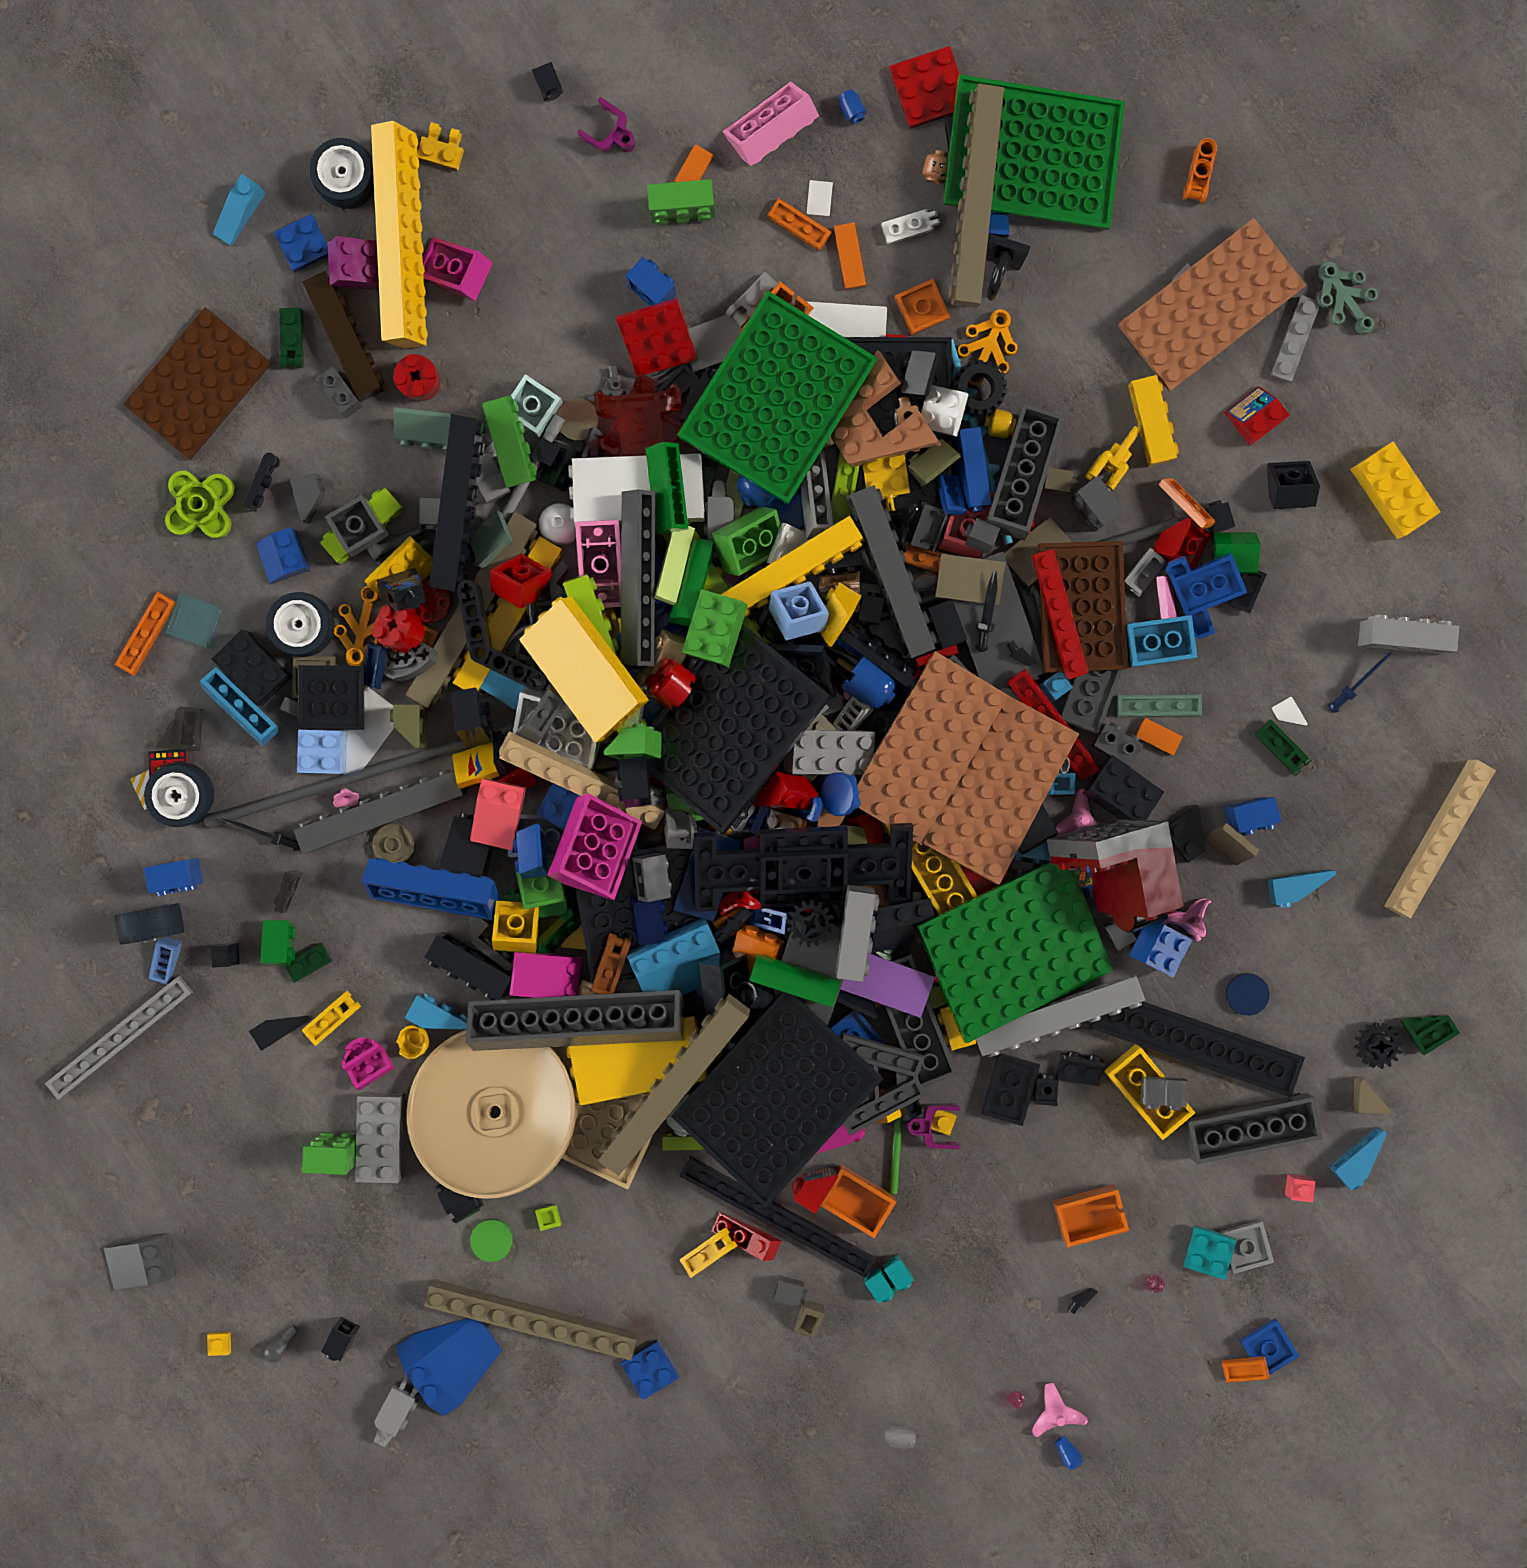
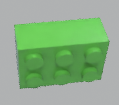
M712 179L647 185L651 222L656 223V225H666L670 221L688 223L689 220L694 219L706 222L711 220V218H715Z
M759 507L712 533L724 573L740 576L768 560L781 526L776 509Z
M701 589L682 653L729 668L748 605L741 600Z
M320 1132V1135L315 1136L303 1146L302 1173L346 1175L356 1165V1136H354V1133H341V1136L333 1135V1132Z

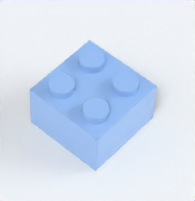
M811 581L771 592L768 609L785 640L825 630L829 612Z
M298 730L297 773L345 774L347 731Z

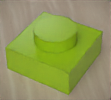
M557 1204L535 1210L540 1231L562 1225Z

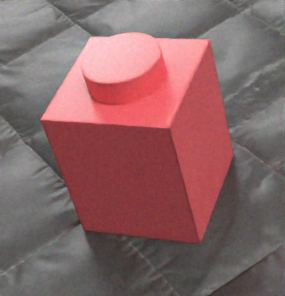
M1287 1174L1285 1195L1291 1200L1313 1202L1316 1181L1309 1176Z

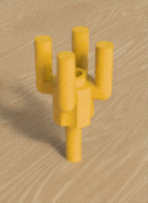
M1134 426L1121 445L1114 443L1109 451L1099 455L1084 478L1091 481L1104 468L1112 473L1105 485L1109 491H1113L1129 469L1126 463L1132 454L1128 449L1141 432V429Z

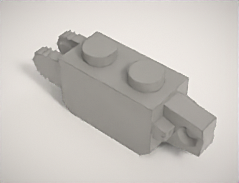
M720 480L714 481L712 497H708V502H704V515H708V523H704V536H708L710 541H714L712 533L735 521V502L730 497H727L726 485ZM714 542V554H713V557H719L718 552H717V549H716V545H715V542Z

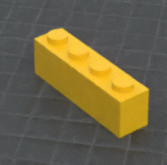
M1157 375L1131 381L1128 388L1138 428L1141 429L1140 436L1148 467L1174 461L1177 458V454H1179L1177 443L1173 442L1172 434L1174 429L1172 422H1168L1166 414L1168 413V405L1166 401H1163V384L1161 380H1158Z

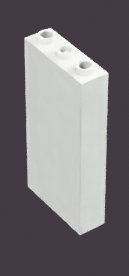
M701 453L680 454L688 522H704ZM646 456L572 459V465H569V478H573V486L569 487L570 499H573L574 508H570V519L574 523L579 521L619 519L621 525L622 491L636 489L650 491Z

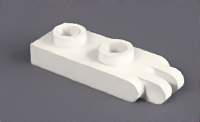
M928 209L881 223L887 245L934 231L933 227L940 225L941 222L940 219L931 221V218L937 217L938 212H928Z

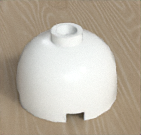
M562 503L548 506L539 518V530L542 537L556 546L569 545L576 539L575 523L570 519V508L572 507Z

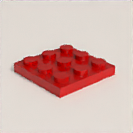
M950 46L889 67L909 129L954 114L957 80L960 74Z
M678 298L616 316L619 330L637 377L698 359Z

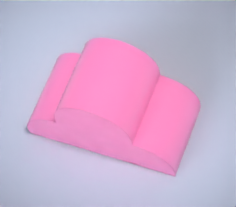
M620 520L575 522L579 576L588 574L589 578H594L597 586L594 593L596 599L601 597L604 608L621 607Z

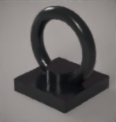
M989 233L986 260L996 264L987 291V299L989 301H993L996 298L1006 267L1021 269L1029 253V245Z

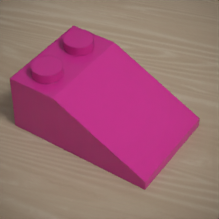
M432 237L422 258L425 269L423 279L458 296L476 301L493 262L479 251Z
M515 952L510 995L533 998L577 996L582 958L569 954Z

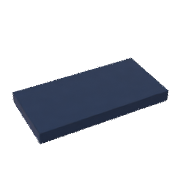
M699 828V831H698V832H713V831H710V830H707V829H703V828ZM716 832V851L739 849L740 839ZM693 845L672 909L714 922L717 911H695ZM717 892V910L724 892Z

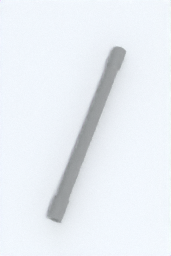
M554 414L545 430L543 438L553 442L565 420ZM532 456L530 461L535 465L537 471L541 461ZM530 482L516 485L501 512L506 525ZM475 558L472 564H474V565H476L477 567L481 568V567L478 565L477 560H476V558Z

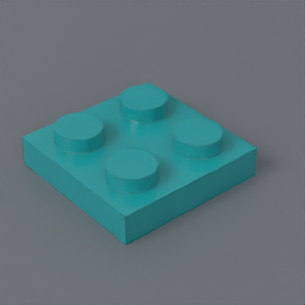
M1195 1225L1183 1267L1226 1280L1237 1238Z

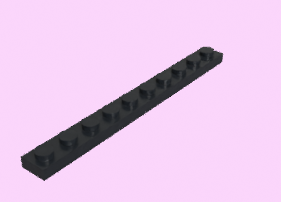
M691 1156L679 1175L681 1178L866 1278L876 1261V1257L774 1201L765 1208L739 1182Z

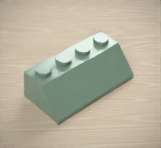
M394 407V438L400 446L413 448V445L421 446L425 450H434V447L443 448L442 450L446 452L451 418L450 413ZM483 434V436H482V442H483V443H484V436H485V434Z

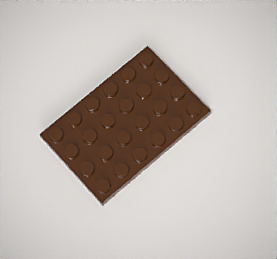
M204 307L123 405L186 458L191 460L272 363Z
M1123 541L1038 544V553L1051 549L1055 551L1088 671L1128 669ZM1040 588L1043 673L1064 672Z

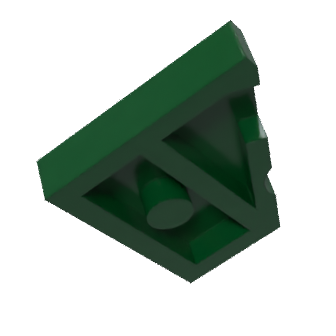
M1447 1014L1400 1019L1421 1055L1428 1054L1460 1034Z

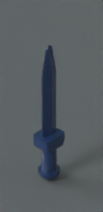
M1392 652L1371 668L1351 689L1345 686L1342 694L1333 703H1329V710L1337 713L1339 712L1338 709L1348 699H1354L1357 696L1354 691L1383 664Z

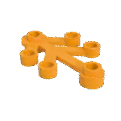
M998 309L991 314L990 320L977 325H969L965 334L970 339L976 338L979 332L991 328L992 330L988 337L970 344H961L957 349L958 356L966 358L971 352L983 348L978 360L987 362L992 351L997 366L1005 365L1006 370L1003 373L1006 374L1009 370V364L1004 360L997 337L1001 333L1006 344L1004 352L1007 355L1012 356L1017 352L1018 346L1013 342L1008 329L1011 323L1010 314L1005 310ZM1000 317L1004 320V323L998 324L996 319ZM973 328L976 334L971 335L968 330ZM1012 345L1015 350L1009 352L1007 346ZM966 348L967 354H961L960 349ZM977 376L978 382H972L970 379L968 385L978 387L982 384L984 378Z
M365 586L361 590V598L364 600L359 624L352 614L351 606L342 604L338 609L339 614L345 618L356 636L355 643L353 644L347 636L348 630L345 626L337 625L334 628L335 636L340 638L347 649L345 659L350 666H362L365 664L367 645L364 647L363 645L365 638L372 635L374 623L369 626L368 623L373 603L378 600L379 595L369 586ZM373 591L374 597L369 599L367 594ZM348 607L349 612L344 615L342 609ZM340 627L344 629V633L342 635H338L337 630ZM375 638V641L373 642L379 644L378 640ZM355 653L360 654V659L357 661L353 659Z

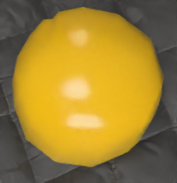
M408 1025L402 1029L396 1041L400 1048L399 1054L407 1059H416L424 1054L429 1047V1036L426 1030L418 1025Z

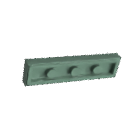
M1202 694L1116 695V717L1202 716Z

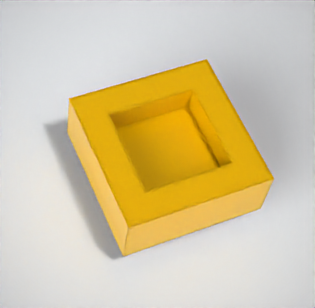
M937 1110L932 1118L931 1129L950 1136L957 1115L945 1110Z
M231 1331L209 1332L207 1334L208 1356L229 1355L231 1353Z

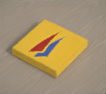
M493 742L452 755L456 782L459 789L480 783L483 778L492 779L499 776L493 763Z

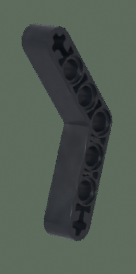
M461 581L457 587V593L471 659L532 690H547L546 687L550 681L542 671L492 647L481 588L473 581ZM472 587L473 590L470 591V594H467L466 590ZM476 606L478 609L477 615L471 617L469 610L471 607ZM480 627L482 630L479 638H475L473 635L474 629ZM484 648L486 655L480 660L478 658V651ZM500 657H503L505 665L499 669L496 663ZM521 666L524 669V675L518 678L515 672ZM531 676L535 678H540V680L543 681V684L538 685L536 681L530 680L529 678Z

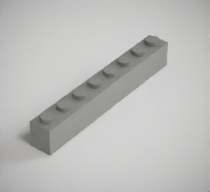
M1134 973L1047 1003L977 1038L976 1041L982 1056L993 1057L1000 1054L999 1050L1005 1048L1013 1050L1020 1047V1043L1026 1041L1028 1044L1040 1040V1036L1048 1034V1037L1059 1034L1061 1029L1067 1027L1069 1030L1081 1026V1022L1088 1020L1091 1023L1100 1020L1104 1014L1109 1013V1016L1122 1012V1008L1128 1006L1130 1009L1142 1005L1141 1002L1145 1001L1137 976Z

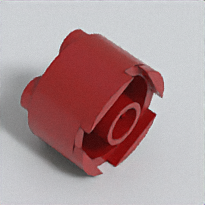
M408 354L395 367L393 380L397 388L409 400L414 402L429 400L439 391V372L425 356ZM420 376L421 379L419 381L414 380V377Z
M385 605L380 609L379 615L375 620L372 635L378 642L395 652L408 653L410 652L408 650L413 647L416 648L421 643L425 629L420 620L421 618L408 609L396 611L391 606Z
M665 657L659 663V670L646 678L645 685H647V694L670 710L672 705L677 707L688 697L692 690L690 687L691 680L695 683V675L676 660Z

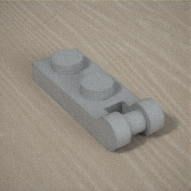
M764 272L727 309L725 314L730 318L733 317L737 321L736 324L742 328L754 313L767 290L772 292L778 283ZM741 308L745 314L742 315L738 310Z

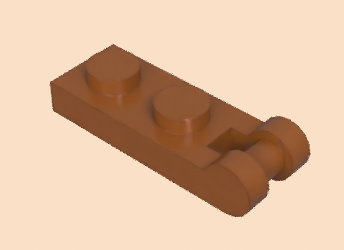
M609 934L591 987L593 992L614 994L631 939L625 937L621 939L615 934ZM614 946L621 947L619 953L613 951Z

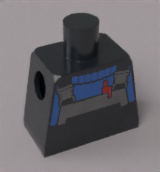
M415 568L377 580L381 600L396 611L407 608L417 609L420 604L426 601L423 585Z

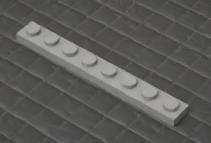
M178 976L53 1076L45 1085L60 1100L191 995L193 991L181 976Z

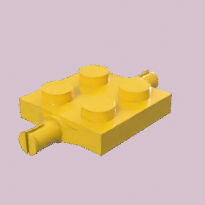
M905 454L892 458L887 456L879 458L875 462L863 463L866 488L875 485L876 489L879 488L888 512H890L889 503L891 512L895 511L893 498L899 495L910 494Z

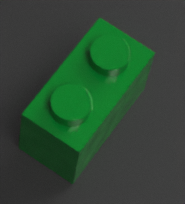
M263 920L260 963L265 966H291V960L295 958V948L292 947L293 939L296 938V927L289 920Z

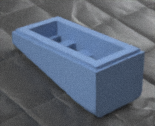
M163 937V939L156 941L148 979L166 985L171 982L182 945L181 941L169 937ZM162 954L169 955L170 958L162 956ZM159 962L168 964V967L159 964ZM160 970L166 972V975L157 973L156 971Z

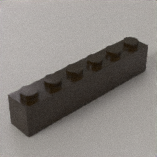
M326 271L302 281L356 397L362 402L383 392L382 384H384V380L379 371L375 372L372 366L375 364V361L370 352L366 353L363 347L366 345V342L361 333L357 334L354 328L357 326L352 314L348 315L345 309L348 307L343 295H338L336 290L338 287L330 286V278Z

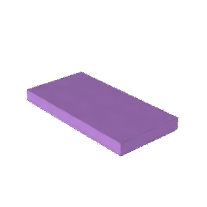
M867 954L870 966L868 976H864L863 982L843 980L841 990L921 1018L935 977L876 955Z

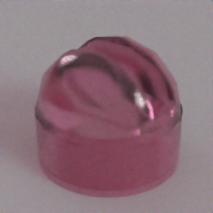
M1156 1274L1150 1275L1146 1281L1147 1289L1154 1293L1163 1291L1165 1281L1162 1277Z
M1013 1391L1006 1397L1017 1410L1023 1406L1025 1401L1024 1396L1019 1391Z

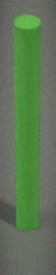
M902 1117L895 1119L893 1124L889 1193L897 1194Z

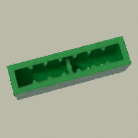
M661 442L645 448L650 491H655V534L674 533L689 529L679 444Z
M698 539L691 542L677 602L674 606L672 605L668 622L690 627L701 589L704 590L714 554V541Z
M759 953L756 955L749 980L832 1008L840 984L839 979Z

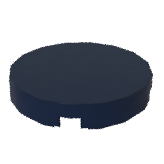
M1243 973L1231 979L1227 986V1001L1230 1007L1241 1015L1251 1016L1258 1014L1265 1009L1269 1002L1270 992L1268 985L1261 977L1255 974Z

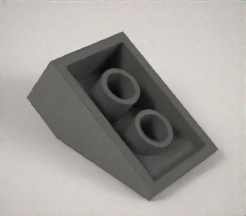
M167 1233L104 1248L114 1290L148 1286L169 1281L177 1274Z

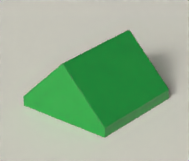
M1256 532L1213 533L1214 559L1232 553L1240 574L1258 573L1261 543Z

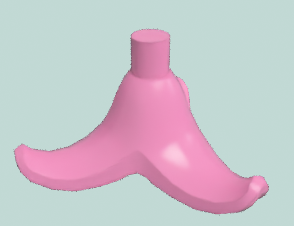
M1085 789L1077 791L1071 814L1056 826L1057 836L1099 824L1091 815L1088 797L1083 794Z
M1206 898L1198 899L1186 912L1176 911V913L1164 915L1160 923L1179 925L1192 935L1193 941L1198 942L1201 940V937L1206 935L1203 917L1208 904H1211V900Z
M1054 1383L1045 1385V1411L1033 1426L1032 1433L1035 1437H1039L1047 1430L1056 1426L1087 1424L1088 1420L1085 1415L1064 1404Z

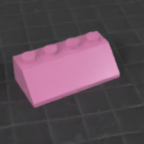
M789 82L722 132L739 156L752 166L760 162L768 153L775 151L787 139L793 138L802 128L812 124L819 117V114L809 94L792 82Z

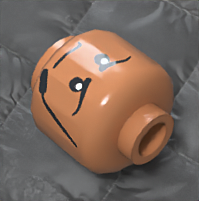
M935 150V154H928L926 156L922 171L926 181L936 184H942L943 181H946L948 153Z

